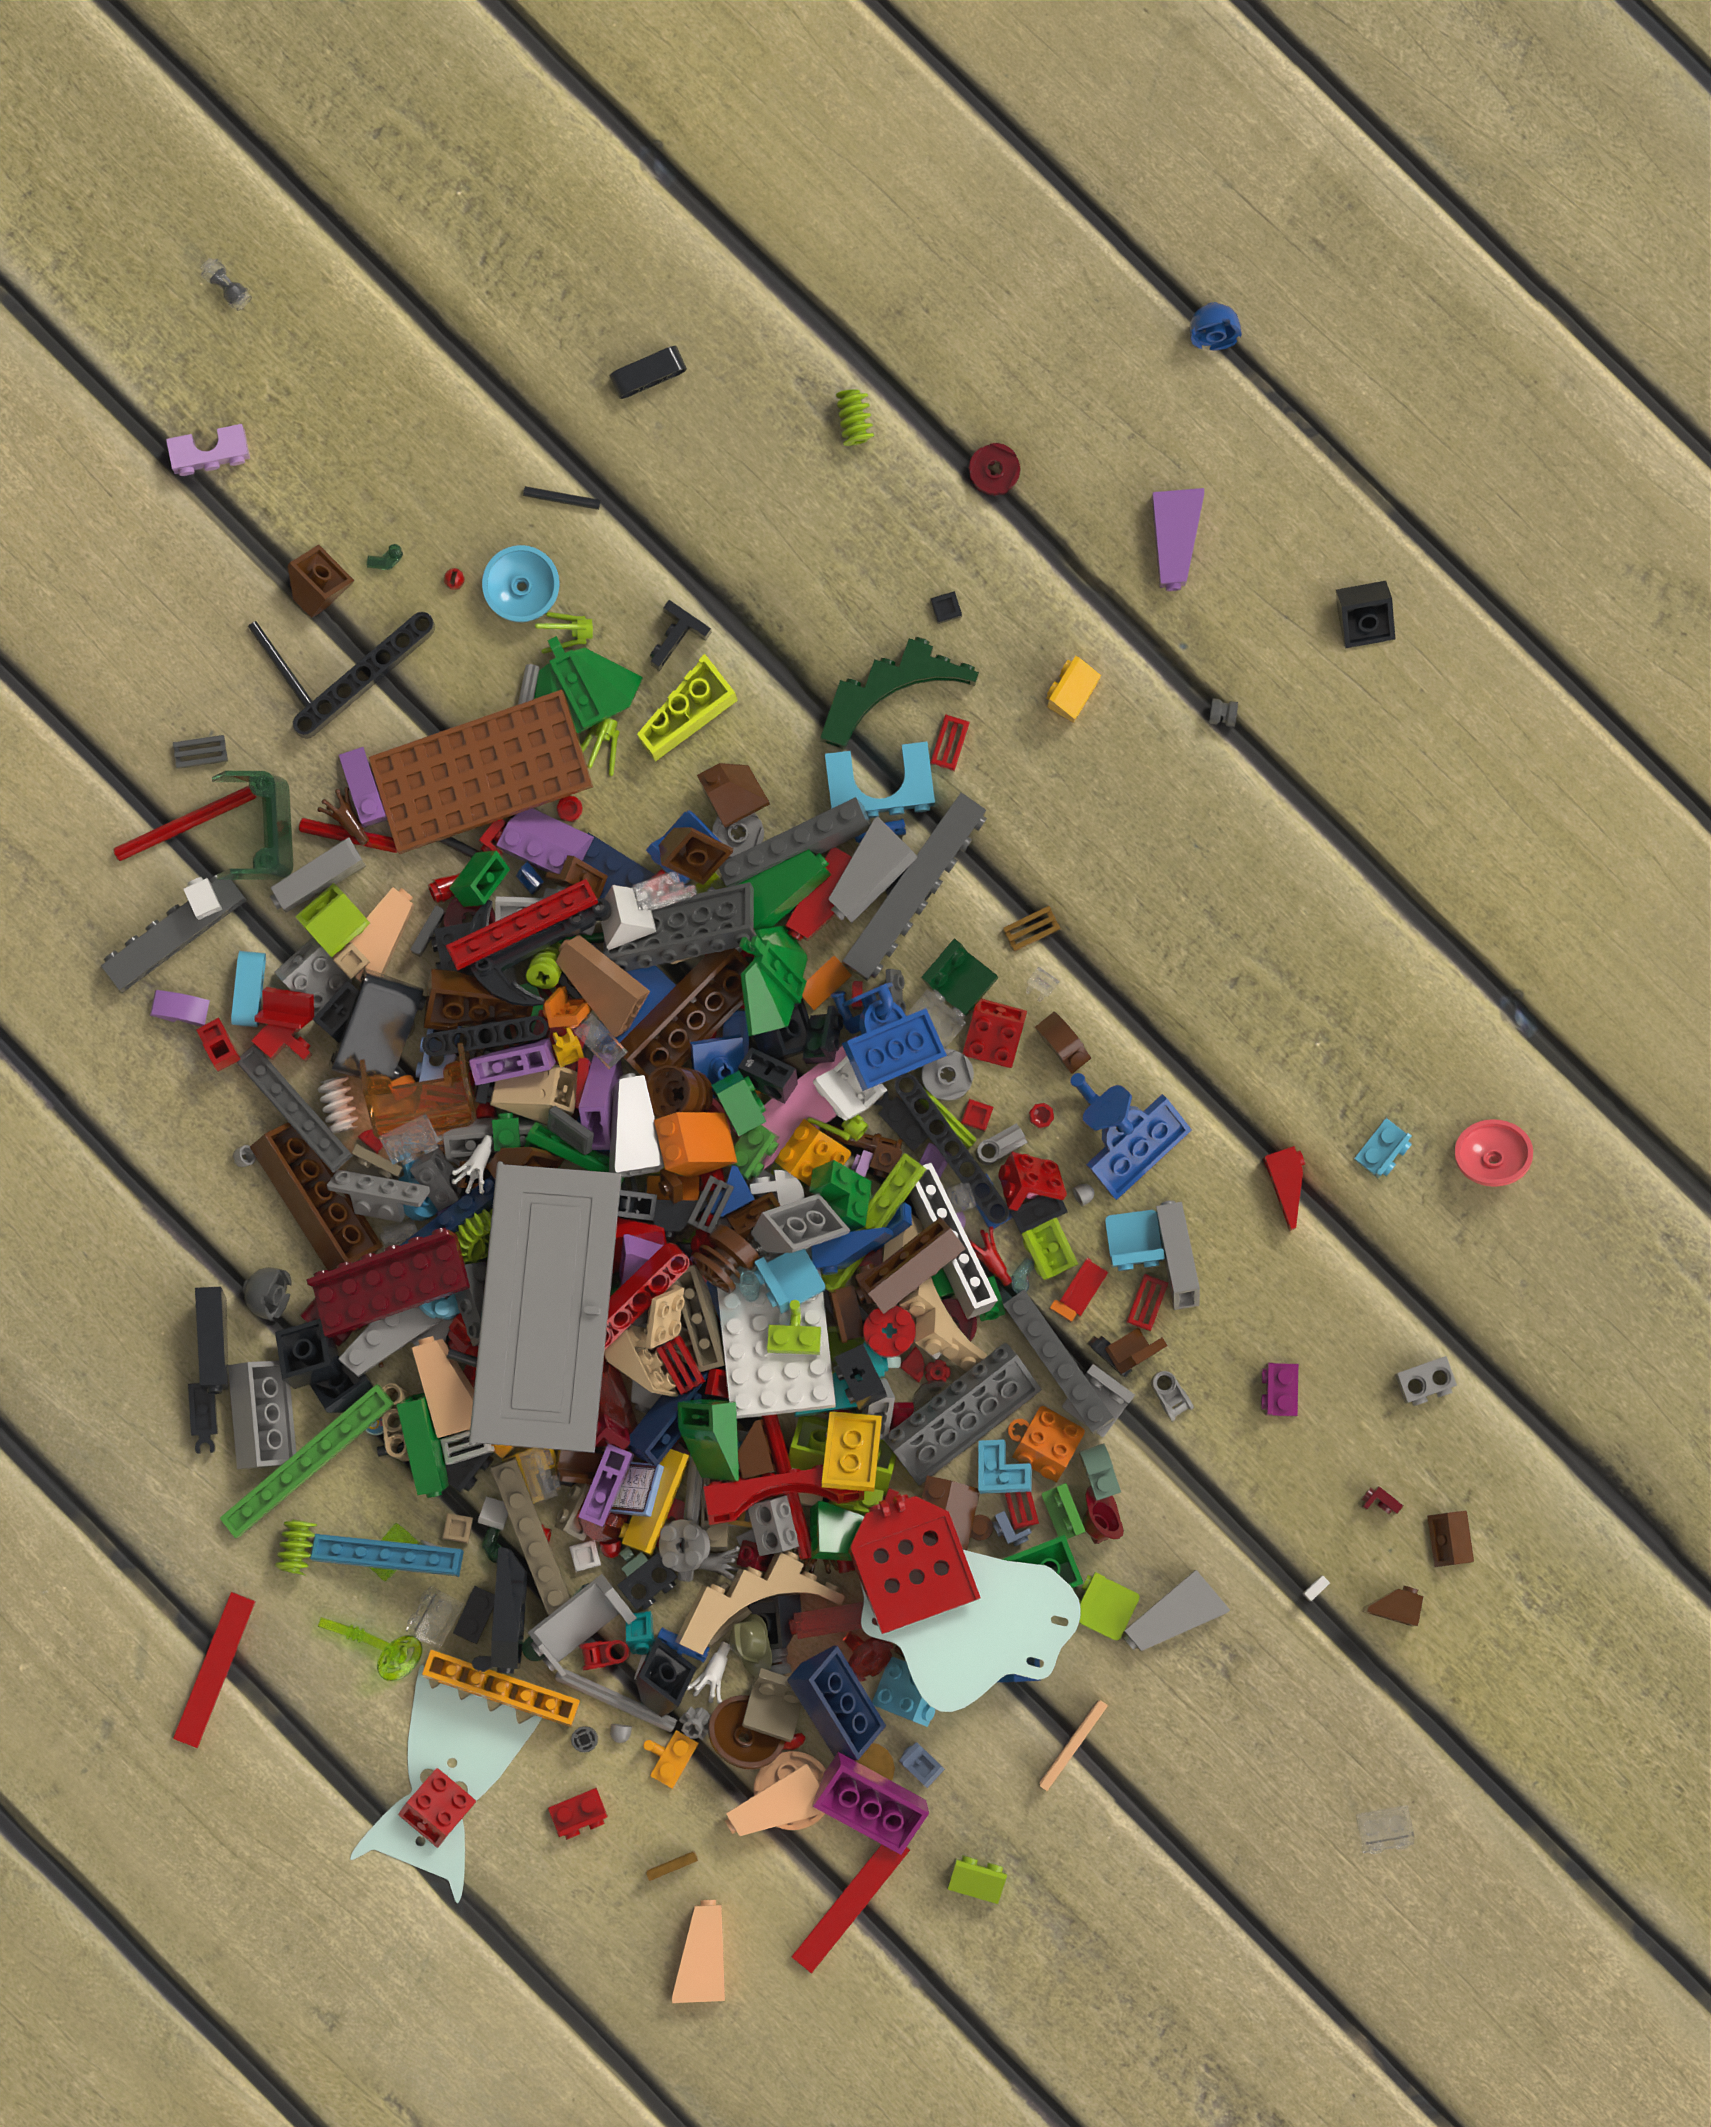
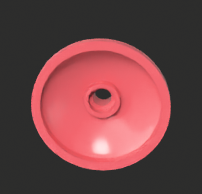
M1484 1120L1472 1124L1461 1133L1455 1146V1160L1460 1171L1471 1181L1484 1186H1504L1516 1182L1527 1173L1533 1161V1146L1528 1135L1517 1125L1504 1120Z

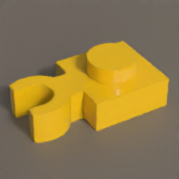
M569 1027L566 1028V1035L559 1037L557 1033H553L556 1044L552 1046L560 1068L578 1061V1058H584L577 1036L574 1037Z

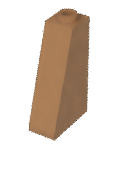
M580 935L571 940L566 939L559 947L558 951L560 954L555 962L614 1037L629 1030L650 991Z

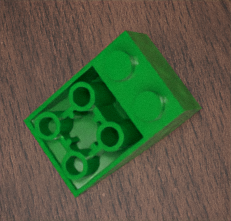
M706 1399L678 1402V1427L701 1478L739 1481L736 1402Z

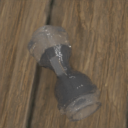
M210 258L201 266L202 272L200 276L210 284L220 286L223 290L224 299L228 302L230 308H235L239 311L250 302L252 296L249 294V289L247 287L244 288L241 283L232 282L227 277L226 268L219 258L214 260Z

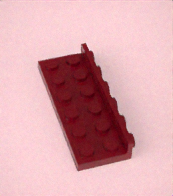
M446 1228L436 1229L431 1232L432 1235L411 1238L407 1244L402 1246H388L382 1253L363 1255L359 1261L341 1263L337 1265V1269L318 1271L313 1274L314 1277L306 1279L307 1285L313 1287L324 1335L329 1338L469 1289L470 1284L457 1234Z

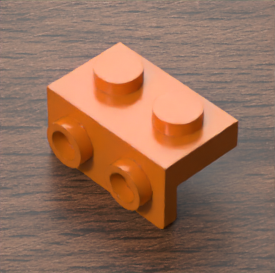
M560 986L543 1006V1014L545 1019H548L549 1028L564 1026V1029L568 1027L571 1029L576 1028L592 1011V1008L584 998L569 999L566 986Z

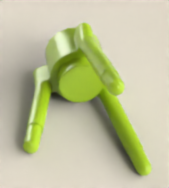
M547 612V617L573 622L572 624H535V628L572 629V637H577V639L560 643L563 649L578 644H586V639H593L592 619H586L585 616ZM550 647L542 649L541 652L545 654L552 652Z
M608 718L592 726L581 745L584 752L593 736L595 735L597 738L587 765L590 769L593 766L602 741L609 742L610 738H612L609 776L614 774L617 739L620 733L619 730H616L617 721Z
M860 1115L844 1120L841 1126L844 1128V1131L814 1118H807L808 1122L835 1133L846 1141L850 1138L858 1141L869 1127Z

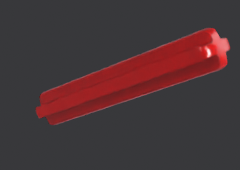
M302 818L300 821L299 831L302 833L338 841L350 838L353 844L360 845L357 839L352 837L342 826ZM364 831L370 840L363 846L397 853L392 837Z

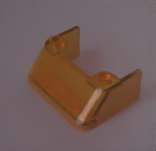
M458 1043L460 1061L451 1062L443 1068L444 1078L393 1086L388 1076L381 1074L369 1076L365 1059L360 1060L363 1094L373 1134L376 1138L389 1140L469 1126L476 1121V1110L463 1043Z

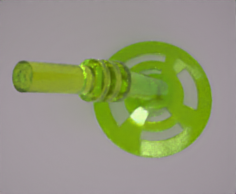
M323 1617L320 1618L318 1627L344 1635L348 1640L349 1638L352 1641L357 1640V1643L362 1641L381 1650L382 1653L377 1662V1671L384 1680L396 1681L405 1677L420 1661L423 1648L421 1642L415 1636H401L389 1643L365 1632L364 1628L359 1630L358 1626L354 1628L352 1624L347 1626ZM413 1648L412 1656L407 1662L408 1649ZM400 1667V1669L396 1671L387 1672V1669H397Z

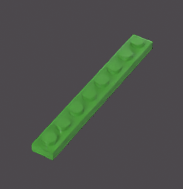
M376 1384L222 1515L220 1520L235 1538L242 1536L395 1405L382 1387Z

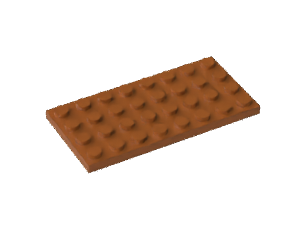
M563 690L369 757L394 843L399 854L593 788Z

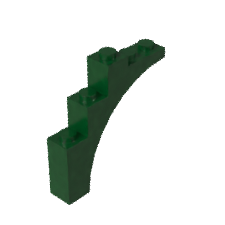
M915 637L914 640L909 638L899 667L895 666L896 662L887 658H881L880 661L874 659L865 688L861 687L860 682L853 679L840 680L820 737V742L845 750L853 731L863 717L880 701L896 691L915 684L932 681H953L975 686L979 672L975 671L974 666L966 663H961L960 666L950 663L951 659L942 655L932 657L933 646L929 645L930 641L920 637Z

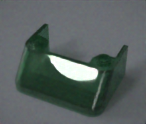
M223 771L213 776L212 782H248L251 792L255 796L262 797L265 848L255 853L253 869H228L217 874V880H279L288 877L292 873L294 866L288 782L284 778L266 771Z

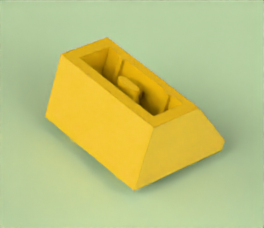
M1076 655L1072 661L1069 659L1066 661L1060 671L1059 677L1062 679L1059 683L1054 681L1046 697L1049 700L1047 708L1073 723L1101 678L1098 672Z

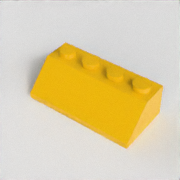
M670 1449L659 1463L664 1466L652 1515L651 1517L632 1516L629 1524L624 1523L619 1536L623 1538V1545L652 1556L661 1529L665 1524L690 1461L689 1455Z

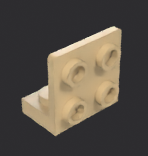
M672 1284L663 1294L652 1299L647 1319L646 1347L654 1348L674 1339L680 1333L681 1310L685 1302L683 1297L684 1287Z

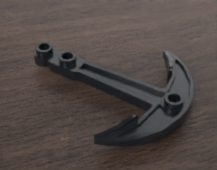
M598 898L597 904L470 964L474 977L493 997L518 1006L544 1005V998L526 991L515 981L510 983L502 972L566 937H573L593 927L596 921L607 920L611 916L610 903L606 899ZM488 899L474 915L469 926L468 935L489 925L490 911L493 904L491 900ZM598 905H604L602 910L595 909ZM576 916L581 917V920L578 922L572 921ZM483 962L488 963L487 967L485 968L479 967V965Z

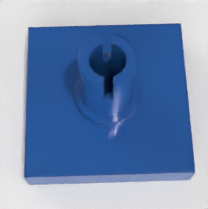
M740 1034L690 1042L692 1069L705 1074L711 1085L737 1072L738 1066L744 1059L743 1037Z

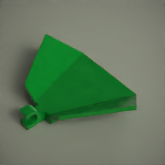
M557 636L547 640L556 658L550 660V663L539 670L534 699L563 690L577 734L631 707L643 680L642 676L587 648L570 650L565 653Z
M785 925L754 930L757 936H753L751 942L747 937H742L739 946L745 952L754 955V960L741 974L748 1036L787 1027L794 1005L801 1003L807 982L803 978L808 958L797 940L788 934L789 930Z

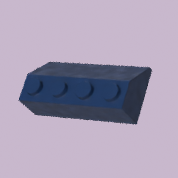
M834 1645L802 1662L787 1679L834 1757L840 1752L852 1760H859L886 1727V1724L838 1645Z

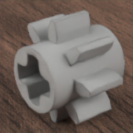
M689 1707L679 1720L684 1724L681 1731L690 1739L699 1737L703 1740L708 1733V1723L711 1715L702 1707L696 1709Z

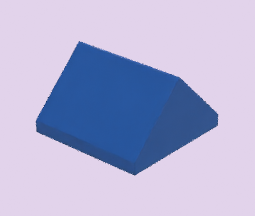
M733 1165L727 1184L734 1186V1189L720 1216L721 1219L755 1201L738 1167Z

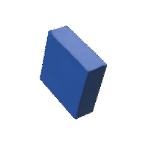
M529 862L521 866L516 874L519 881L532 895L544 883Z

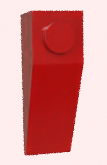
M1295 1146L1263 1158L1289 1231L1296 1229L1303 1176L1302 1166L1305 1165L1302 1152L1300 1150L1296 1151Z

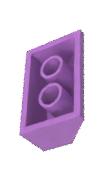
M532 808L516 814L507 823L497 846L503 852L526 863L529 862L530 865L545 872L560 874L567 855L583 860L594 837Z

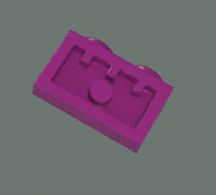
M1268 1362L1267 1368H1262V1384H1266V1394L1261 1395V1410H1266V1416H1298L1299 1364Z

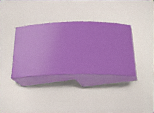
M156 990L150 1016L171 1022L179 1020L202 1027L205 1025L210 1000Z

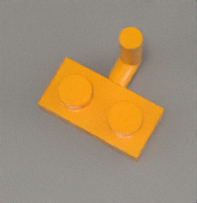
M677 1730L666 1748L652 1740L645 1741V1750L660 1757L650 1776L673 1789L699 1743Z

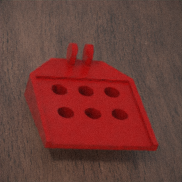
M899 1494L894 1497V1504L888 1505L883 1500L879 1504L869 1507V1512L865 1514L849 1548L850 1556L881 1634L981 1599L949 1511L917 1496L909 1498L907 1494L902 1496ZM925 1533H932L936 1537V1544L933 1546L926 1545L923 1541V1535ZM908 1542L912 1547V1552L907 1555L902 1554L898 1550V1544ZM879 1550L885 1552L887 1562L877 1563L873 1557L874 1552ZM939 1562L945 1564L947 1574L942 1576L936 1574L934 1564ZM913 1571L919 1572L923 1577L922 1583L913 1584L909 1579V1574ZM886 1581H895L898 1585V1591L896 1593L887 1592L884 1587Z

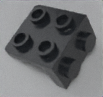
M471 922L434 929L435 937H431L433 951L439 953L440 962H436L437 969L473 975L470 965L457 970L446 949V945L468 935ZM483 962L479 965V967L485 968L487 967L488 963Z

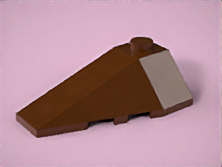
M431 969L427 987L424 1028L447 1031L458 1029V1026L471 1024L477 1026L486 1022H501L530 1017L532 1015L533 1006L512 1005L495 998L473 976L457 971Z

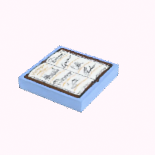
M631 1462L610 1512L614 1514L651 1517L664 1466L658 1464L656 1467L649 1463Z

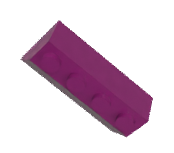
M840 1752L836 1754L824 1772L813 1802L814 1808L899 1854L903 1853L929 1815L928 1805L924 1798Z

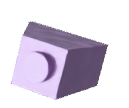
M629 1234L623 1235L618 1269L621 1286L663 1245Z

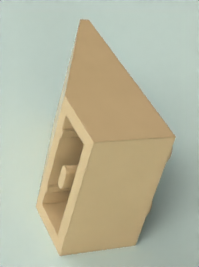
M553 1065L547 1071L495 1081L490 1105L546 1125L548 1123L549 1110L554 1106L572 1116L576 1103L577 1072L565 1067L560 1068L559 1065Z
M630 1325L604 1351V1355L610 1364L648 1391L673 1397L679 1395L675 1388L676 1385L671 1375L667 1372L656 1347H646L648 1333L646 1328Z

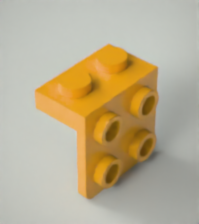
M803 1119L774 1161L788 1173L810 1186L812 1170L832 1160L844 1165L851 1156V1151Z

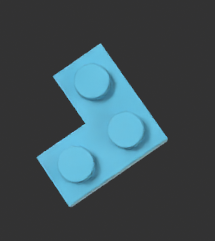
M1005 1440L979 1441L978 1491L980 1494L1032 1492V1466L1030 1463L1006 1464Z

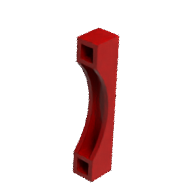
M823 1464L802 1471L800 1469H791L784 1474L766 1473L759 1478L743 1479L741 1477L739 1481L728 1483L716 1481L703 1487L709 1525L736 1521L744 1511L755 1503L783 1493L800 1492L815 1494L837 1504L864 1500V1491L822 1487Z

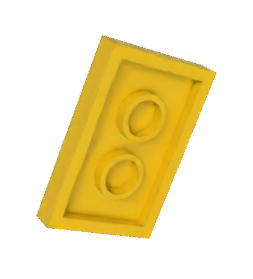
M830 1411L822 1487L874 1492L882 1416Z

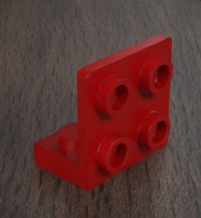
M981 998L975 1005L962 1054L966 1057L1012 1068L1027 1011Z
M436 1768L406 1802L398 1815L438 1848L454 1827L474 1806L476 1800L440 1769Z

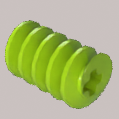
M858 389L843 390L836 393V397L841 399L837 402V407L843 409L839 412V417L844 419L840 422V427L846 429L842 432V437L847 439L843 442V445H859L873 438L874 433L866 432L867 429L873 427V424L865 422V419L871 417V413L863 412L864 409L870 407L869 403L862 402V399L868 397V393H861Z
M559 942L534 954L526 973V979L531 985L542 989H550L557 985L562 973L561 968L555 962L560 954L558 950L561 944Z
M294 1519L292 1521H285L283 1525L289 1528L290 1531L282 1532L281 1535L288 1539V1541L280 1542L279 1546L286 1551L277 1553V1556L283 1559V1562L275 1563V1567L284 1572L306 1576L300 1569L308 1568L309 1565L302 1561V1558H308L311 1554L304 1549L313 1547V1544L306 1539L315 1537V1533L310 1531L309 1527H316L317 1524Z

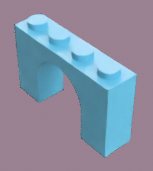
M928 743L902 744L904 782L895 794L881 799L869 797L857 787L853 775L851 751L825 754L831 809L856 797L865 807L869 818L879 817L881 812H889V815L904 814L906 809H915V812L929 811L931 806H935Z

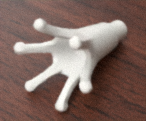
M485 1135L482 1143L477 1146L470 1159L463 1166L452 1171L453 1175L462 1172L456 1179L452 1180L453 1184L460 1181L466 1174L470 1176L469 1184L465 1191L467 1194L471 1192L472 1184L476 1178L479 1179L480 1194L484 1193V1169L491 1153L490 1148L494 1142L493 1137Z
M721 1642L717 1653L713 1654L704 1672L688 1686L687 1690L693 1687L696 1690L693 1692V1696H697L703 1687L709 1684V1703L714 1701L715 1688L717 1703L720 1704L722 1702L720 1695L721 1679L728 1660L727 1654L730 1650V1644Z

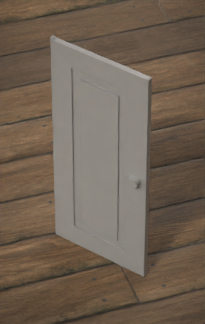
M501 1161L497 1163L469 1445L474 1446L475 1443L595 1452L621 1173L504 1165Z

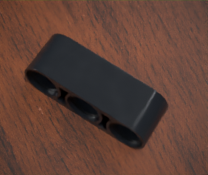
M675 345L613 371L609 377L619 399H625L684 373L687 367L678 347Z

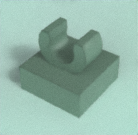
M629 1547L620 1552L627 1562L621 1568L627 1576L648 1561L643 1552L635 1556Z

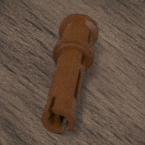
M827 1123L828 1125H831L835 1128L844 1131L843 1127ZM824 1129V1134L833 1140L869 1150L873 1155L878 1143L901 1150L903 1139L893 1140L882 1137L881 1133H875L874 1135L864 1133L858 1141H855L853 1138L846 1141L841 1136Z

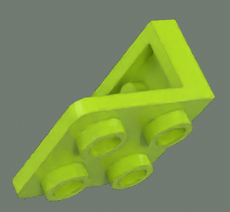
M1094 1572L1093 1576L1087 1575L1081 1588L1085 1592L1082 1599L1079 1600V1623L1115 1641L1120 1640L1140 1599L1139 1594L1105 1578V1576Z

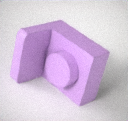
M864 1150L862 1156L857 1154L852 1169L856 1170V1173L866 1177L873 1153Z

